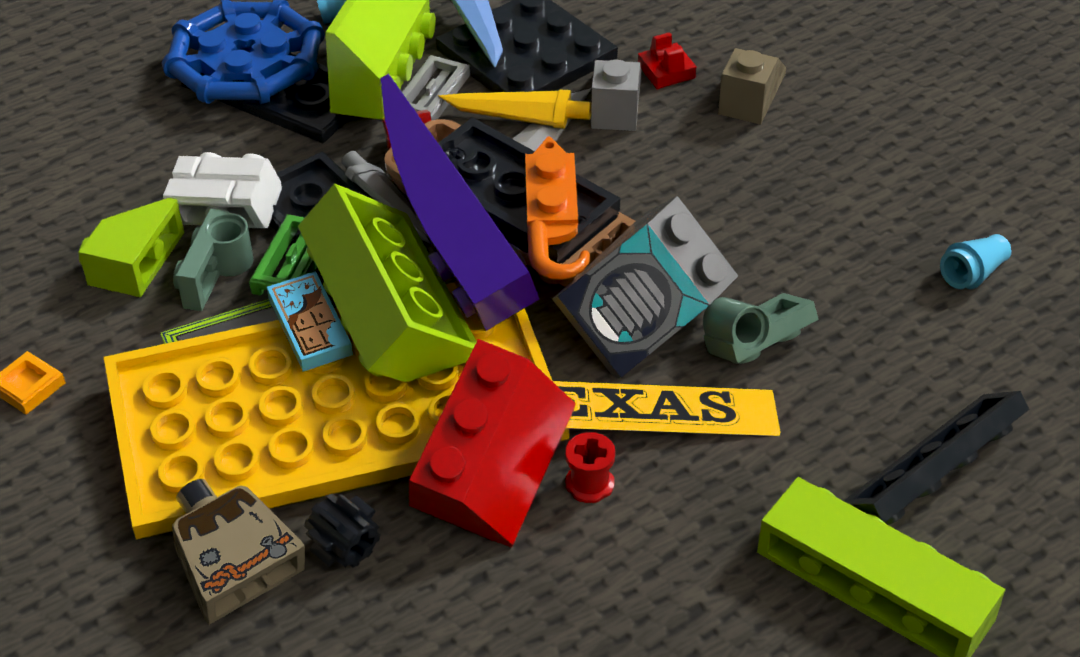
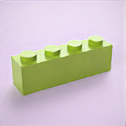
M800 477L794 480L761 521L757 553L939 657H971L996 621L1005 588L995 584L984 574L970 570L938 553L932 546L918 542L888 526L877 516L866 514L842 501L829 490L817 487Z

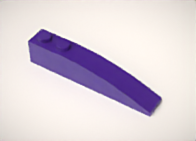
M388 73L380 78L385 122L394 160L407 196L434 250V253L427 257L443 283L451 278L457 288L451 291L465 317L469 318L475 314L487 331L539 300L534 283L525 265Z

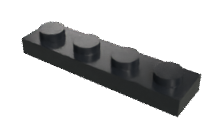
M1021 391L983 394L846 498L844 502L866 514L877 516L887 525L898 521L904 516V507L916 498L927 496L938 490L942 485L941 478L952 470L972 463L978 457V449L987 442L1006 436L1013 430L1012 423L1030 410Z

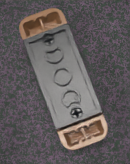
M473 117L463 125L445 119H437L425 123L428 130L520 260L532 267L528 258L525 154H533L535 151ZM390 148L384 158L386 171L397 187L407 195L394 160L392 148ZM576 174L578 234L570 241L548 245L550 260L559 264H570L579 258L583 250H587L590 253L589 264L593 262L635 222V220L619 212L621 198ZM538 273V275L544 282L549 284H561L564 287H566L575 278L573 277L564 280L549 279L547 277L541 276Z

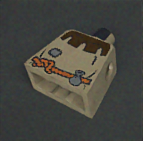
M197 479L185 485L178 492L176 500L186 514L176 519L172 524L174 546L201 613L208 625L305 570V546L302 541L248 487L237 486L217 497L205 479Z

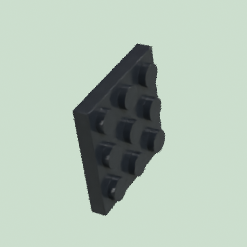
M512 0L491 10L503 48V53L496 67L487 58L466 24L460 25L436 38V47L439 52L452 61L470 65V75L493 93L557 91L593 72L595 60L610 61L617 59L618 47L552 0Z

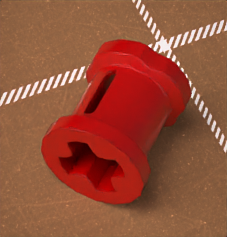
M584 432L574 436L566 446V462L571 468L565 478L566 489L577 501L597 503L603 498L610 496L614 489V476L609 472V469L615 462V446L609 438L596 432Z

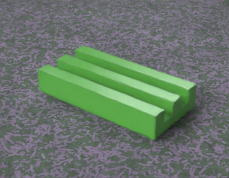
M287 214L249 281L252 294L262 295L268 286L316 271L317 265L309 257L306 251L307 245L300 233L297 241L289 248L286 260L277 277H272L299 229L298 225L303 221L304 217Z

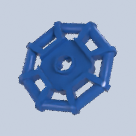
M220 0L219 5L188 21L181 19L173 25L171 29L173 35L168 54L162 60V68L166 76L178 79L195 92L197 99L201 102L210 104L214 100H258L260 104L270 102V97L302 79L311 80L319 70L317 56L319 46L325 38V32L320 23L309 21L290 8L287 0H273V2H231L230 0ZM225 21V24H223V25H221V26H219V27H217V28H215V29H213V30H211V31H207V30H209V29H211V28H213V27H215V26H217V25H219V24H221V23H223V22ZM284 24L292 29L293 32L285 33L281 30V27ZM188 48L199 50L198 54L187 55ZM300 51L297 56H290L291 52ZM233 80H244V82H233Z

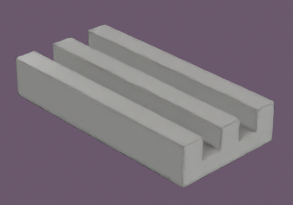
M430 55L402 93L416 112L428 110L431 114V120H437L449 105V103L437 95L457 94L470 76V65ZM438 68L443 69L437 76V78H433L426 86V92L418 101V103L412 104L413 100L416 98V96L419 94L422 88L426 85V83L429 81V79L432 77L435 71Z

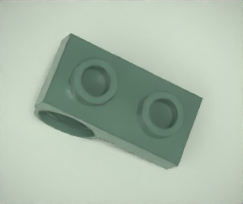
M210 208L201 227L195 228L191 239V247L184 260H179L176 264L173 276L174 287L180 292L184 309L202 311L220 275L236 276L246 272L252 266L254 257L247 221L242 216L229 213L226 210Z
M782 293L759 306L728 297H720L715 299L705 310L703 316L705 334L703 337L709 354L729 360L735 364H742L757 359L763 349L776 342L788 341L797 337L801 333L800 329L819 319L814 301Z

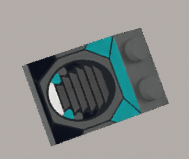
M676 196L644 213L591 262L582 273L577 275L553 298V301L610 374L619 379L706 309L738 277V274L680 198Z

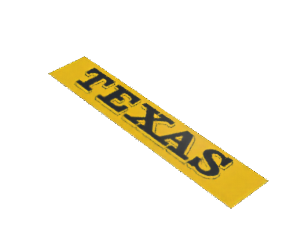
M553 381L576 403L566 427L570 429L780 436L773 390Z

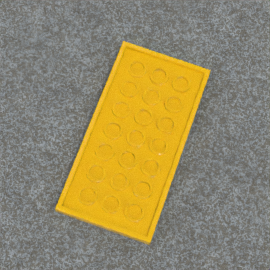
M454 283L446 284L450 293L457 288ZM336 307L334 309L340 319L341 315ZM459 308L476 341L480 339L530 359L552 380L525 308L487 331L475 314L466 318ZM279 320L105 356L104 363L132 528L136 540L171 532L172 524L176 519L186 514L176 500V496L185 485L197 479H205L217 497L237 486H246L270 509L411 476L466 363L409 382L399 381L386 376L378 377L368 372L362 366L358 358L359 352L350 333L346 331L352 343L353 355L303 372ZM570 428L565 429L561 441L569 439Z

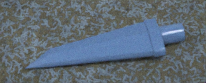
M451 0L487 58L496 67L503 53V48L489 1Z

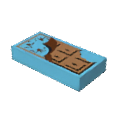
M316 271L267 287L270 303L303 372L353 355L352 343Z

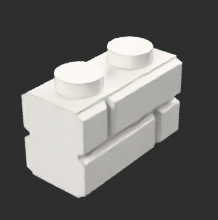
M205 152L200 157H178L172 172L173 179H169L163 198H172L178 201L183 225L201 226L210 208L226 210L229 213L242 216L247 221L248 228H268L274 212L273 205H276L282 186L269 159L263 158L260 155L245 154L242 158L221 157L215 153Z

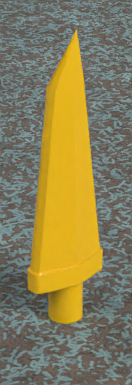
M571 90L437 95L462 112L553 126V128L565 129L568 119L590 120L591 102L571 100Z

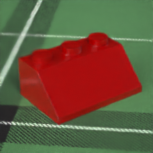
M478 339L409 479V506L489 540L513 547L573 414L576 403L530 359Z

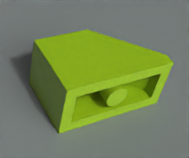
M166 198L102 219L92 234L83 240L78 251L79 262L83 267L87 285L141 297L184 234L178 201Z

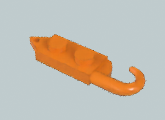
M548 136L533 154H525L528 258L532 268L541 276L549 279L564 280L573 278L585 270L589 264L590 253L587 250H583L579 258L570 264L555 263L549 258L548 245L570 241L578 234V207L574 153H566L552 137Z

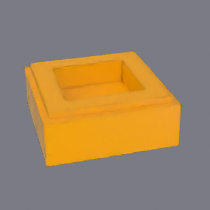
M26 351L0 372V398L27 415L66 382L63 373Z

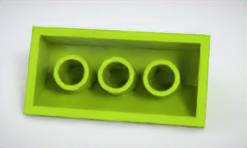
M429 0L345 1L325 32L330 113L379 120L385 117L380 78L389 73L400 90L403 82L410 80L415 60L422 58L424 44L427 38H433L435 32L436 17L435 13H430Z
M334 183L298 225V228L307 245L306 251L309 257L316 263L324 280V289L333 298L341 315V324L350 333L359 352L358 358L362 366L375 376H386L399 381L409 382L466 363L477 341L445 282L441 281L427 257L429 253L408 214Z

